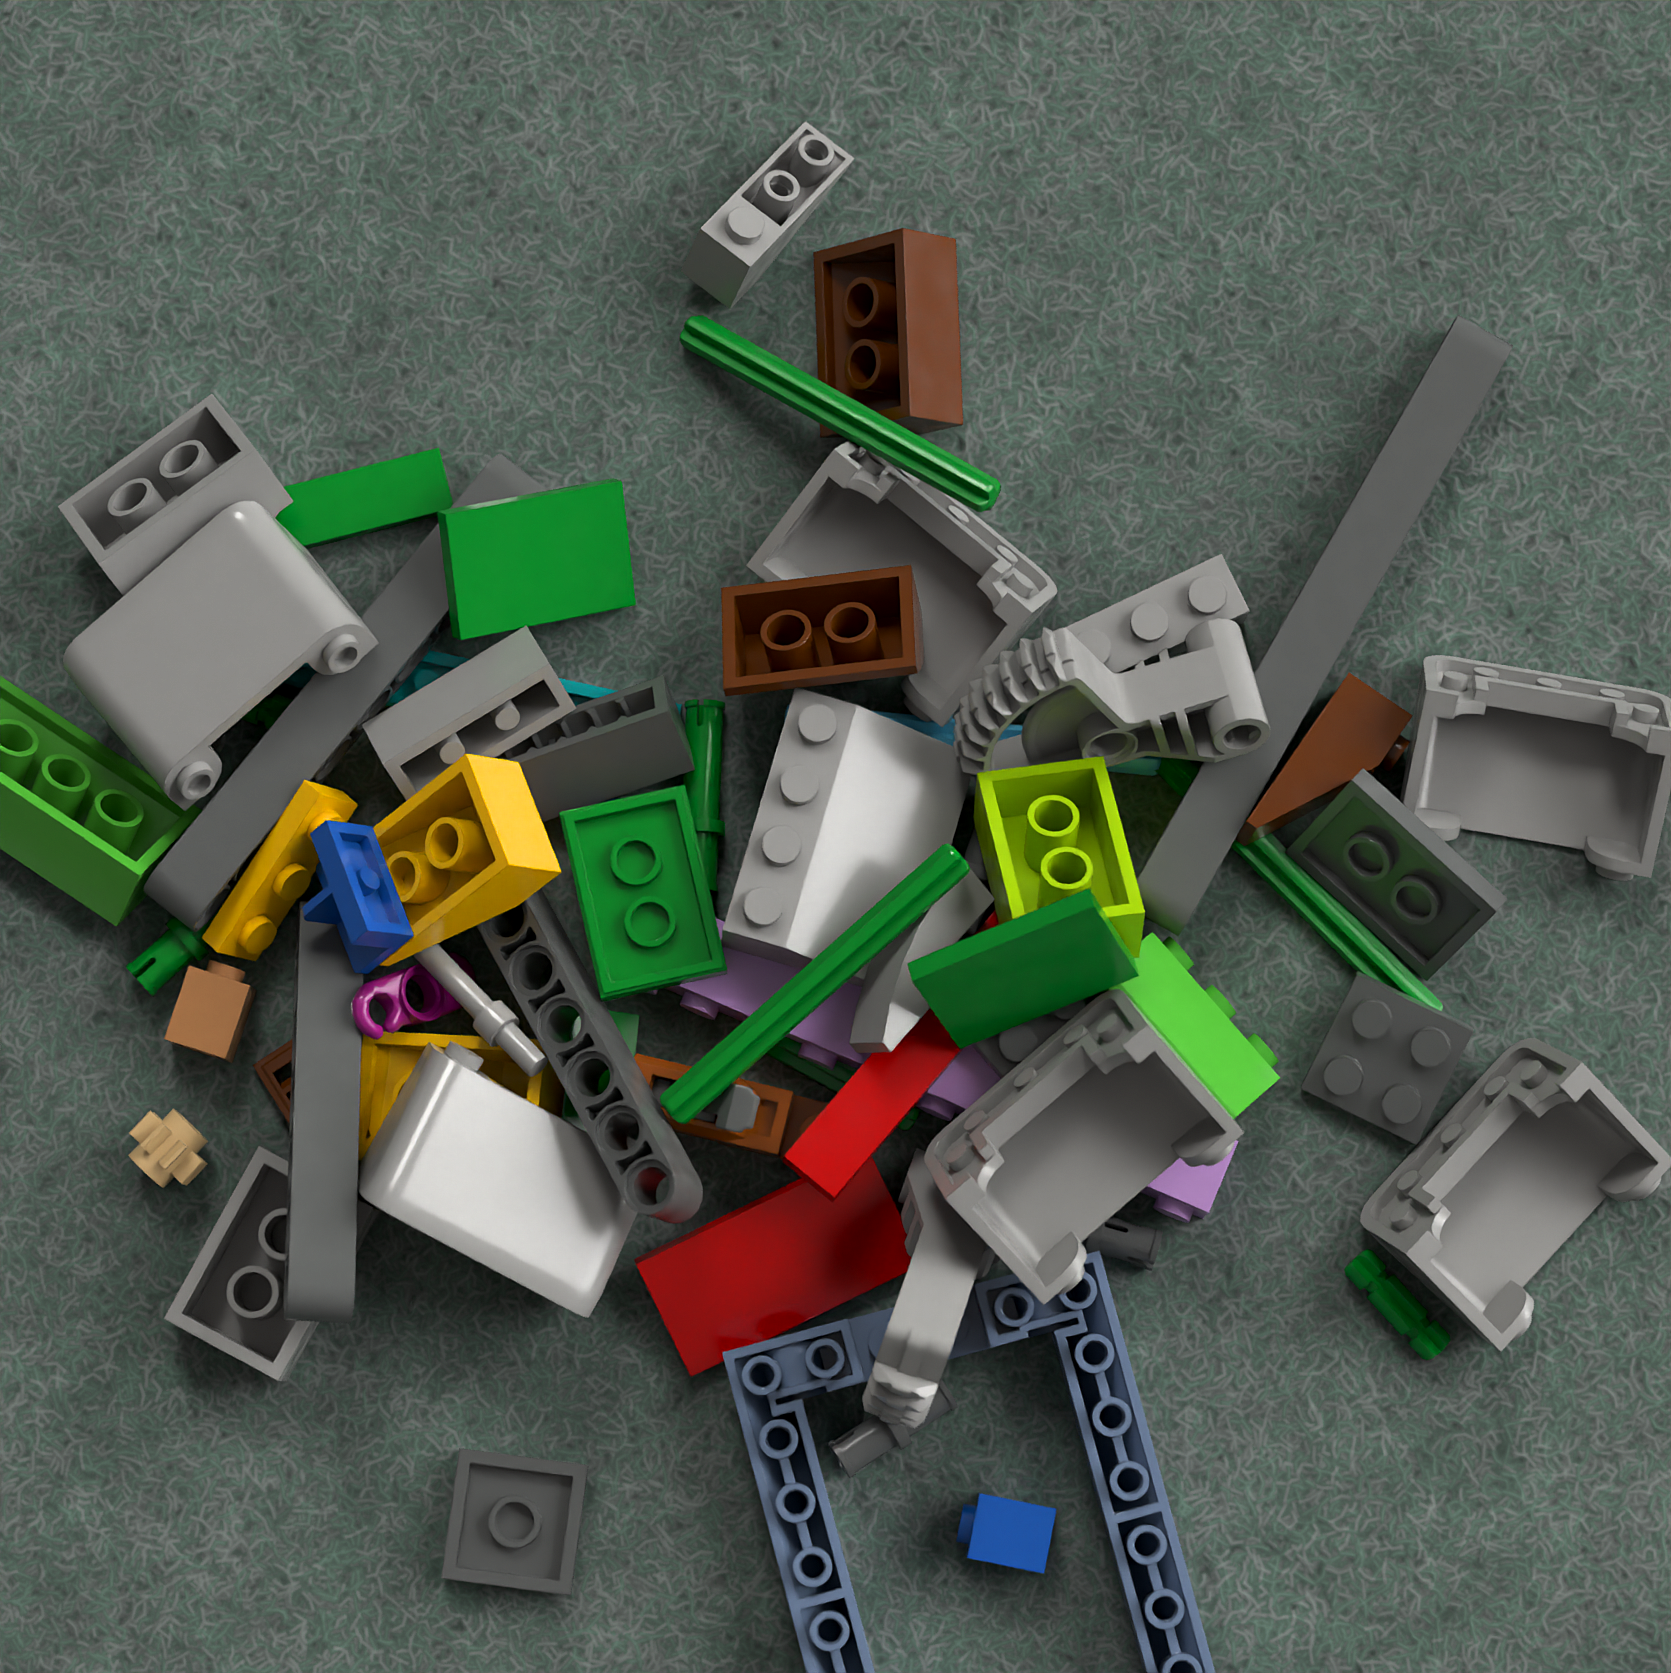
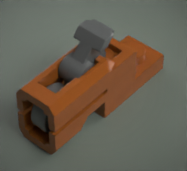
M638 1053L634 1056L674 1132L715 1141L722 1145L783 1159L787 1151L829 1104L797 1096L790 1090L738 1078L687 1124L681 1125L664 1109L660 1102V1096L692 1067Z

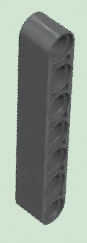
M542 888L517 907L478 924L477 927L626 1204L639 1214L663 1222L682 1223L689 1220L698 1211L702 1202L703 1187L700 1178L604 1002H601L596 987ZM523 912L524 922L522 927L513 935V924L516 918ZM552 964V976L549 982L542 988L541 976L544 970ZM580 1016L581 1028L578 1035L570 1041V1027ZM609 1069L610 1082L606 1090L599 1095V1079ZM638 1123L640 1127L639 1137L636 1143L628 1149L627 1135L633 1125ZM665 1177H668L669 1191L666 1197L660 1203H657L656 1189L659 1183Z
M299 900L295 942L283 1312L284 1320L351 1323L355 1294L362 1032L355 1025L352 1017L351 1001L357 989L363 985V974L354 972L337 925L305 921L301 909L309 901Z

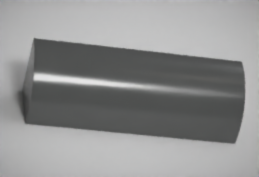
M664 675L576 705L575 710L495 757L497 759L519 762L542 822L559 817V812L594 805L695 770L683 722Z

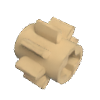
M174 1108L163 1120L155 1112L149 1111L129 1132L139 1144L128 1156L162 1188L174 1177L181 1184L187 1186L207 1165V1162L197 1153L208 1143V1140Z

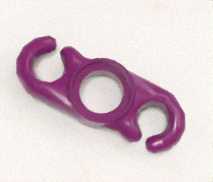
M455 952L449 953L448 955L476 983L473 967L467 959ZM422 964L394 971L363 984L357 989L351 1001L352 1017L355 1025L362 1034L375 1040L383 1036V1029L386 1032L394 1033L401 1026L411 1027L433 1021L463 1008ZM409 979L417 982L422 989L424 1004L420 1012L412 1009L407 1002L405 987ZM372 998L380 1003L386 1013L383 1028L374 1023L370 1018L369 1003Z

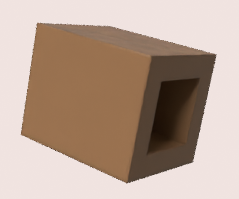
M209 960L206 971L189 966L164 1039L172 1044L233 1063L257 992L252 986L242 983L246 972Z

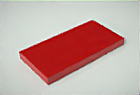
M871 1157L833 1203L807 1181L800 1178L635 1258L634 1261L690 1377L723 1362L722 1352L766 1341L906 1273L912 1257L908 1255L904 1244L907 1233L904 1230L901 1216L873 1157Z

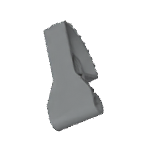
M1218 618L1200 623L1191 629L1185 638L1187 654L1170 658L1166 647L1158 653L1160 662L1145 666L1144 660H1142L1135 666L1136 669L1124 673L1111 672L1067 628L1052 631L1043 627L1041 637L1035 640L1020 639V647L1017 651H1001L999 664L983 666L982 678L969 682V694L959 699L960 711L954 715L955 726L953 733L955 741L953 742L957 762L961 763L963 772L977 775L978 772L1104 756L1106 768L1144 756L1219 762L1258 749L1270 736V726L1242 632L1236 622ZM1037 702L1025 718L1021 734L998 741L1008 725L1029 706Z
M916 1148L898 1199L899 1203L904 1204L901 1212V1221L907 1233L904 1244L908 1255L912 1259L862 1398L864 1410L880 1416L879 1420L895 1426L902 1424L914 1429L925 1421L951 1352L974 1280L988 1274L991 1265L1001 1260L944 1198L924 1163L926 1151Z

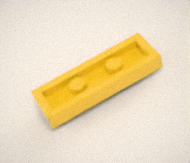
M304 780L209 925L202 939L218 953L257 961L262 951L273 942L277 928L296 899L307 890L316 866L320 862L310 833L325 820L347 823L358 804L341 790Z

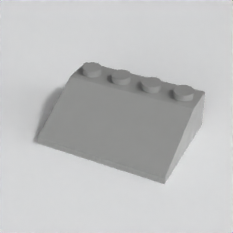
M795 688L722 929V946L803 969L938 848L947 843L952 845L972 774L963 772L961 763L957 762L954 747L859 705ZM870 962L850 978L847 983L862 987Z

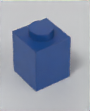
M978 1493L976 1506L963 1503L956 1542L968 1544L967 1558L1044 1574L1057 1509Z

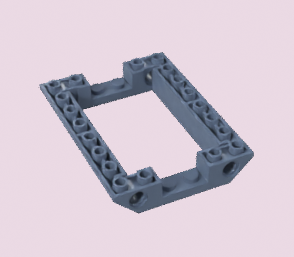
M1100 1250L1087 1254L1084 1264V1275L1074 1288L1064 1294H1056L1044 1305L1015 1274L974 1284L948 1360L1051 1332L1144 1673H1215ZM894 1307L722 1352L807 1673H875L803 1399L868 1382Z

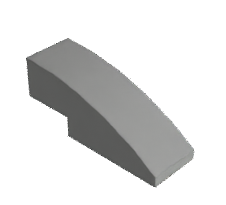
M971 868L967 876L871 960L856 1005L849 1042L856 1053L891 1052L930 1009L928 1003L913 984L907 963L956 943L995 900Z

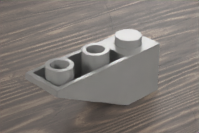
M805 121L700 228L681 272L727 308L731 309L759 280L851 165L854 158Z

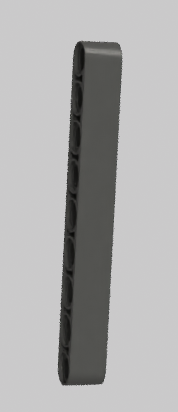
M499 453L485 465L450 509L548 491V489L503 454ZM439 523L361 617V620L378 640L379 644L362 657L355 667L346 672L323 675L316 671L148 878L143 892L193 932L200 930L207 924L224 904L303 781L307 780L322 784L364 732L362 724L379 714L450 627L451 622Z

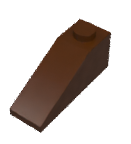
M1348 673L1251 813L1235 840L1246 846L1331 802L1362 768L1371 775L1378 766L1389 773L1410 743L1408 739L1400 734L1412 718V715L1351 673Z

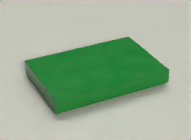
M614 478L437 511L452 637L464 640L519 629L524 626L529 627L636 605L623 485L620 480Z
M685 785L559 812L601 1002L727 974V965Z
M1090 889L1080 891L907 963L913 984L960 1049L1139 976L1134 957Z

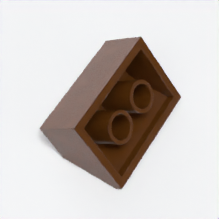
M901 228L813 252L818 380L916 435L963 425L956 239ZM820 424V437H843Z
M911 565L721 588L723 690L725 696L918 674L924 664L922 610Z

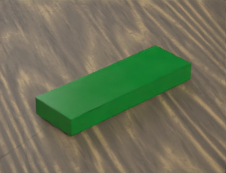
M435 448L284 486V489L294 502L281 510L275 519L306 549L436 517L438 516L437 511L450 509L454 503L440 449Z

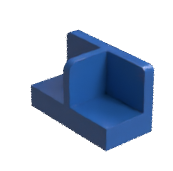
M325 820L310 833L320 860L316 866V872L323 890L306 903L301 911L305 921L337 925L354 972L368 974L409 941L414 934L373 827Z

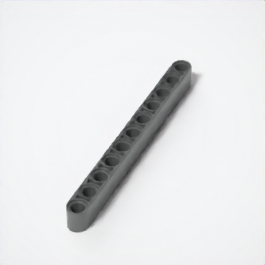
M1459 314L1440 344L1441 346L1436 351L1254 671L1270 726V736L1258 749L1219 762L1203 761L1198 774L1188 787L1136 879L1145 910V918L1178 937L1200 902L1513 348L1512 344Z

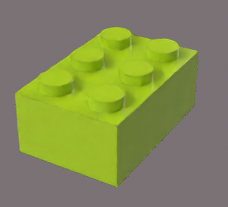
M1104 756L978 772L976 776L973 820L991 893L995 898L994 905L999 925L1085 889H1090L1132 956L1138 958L1140 956L1145 910Z

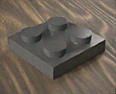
M1357 971L1306 1073L1301 1089L1417 1145L1474 1032V1027Z
M459 1448L441 1578L571 1595L589 1465Z

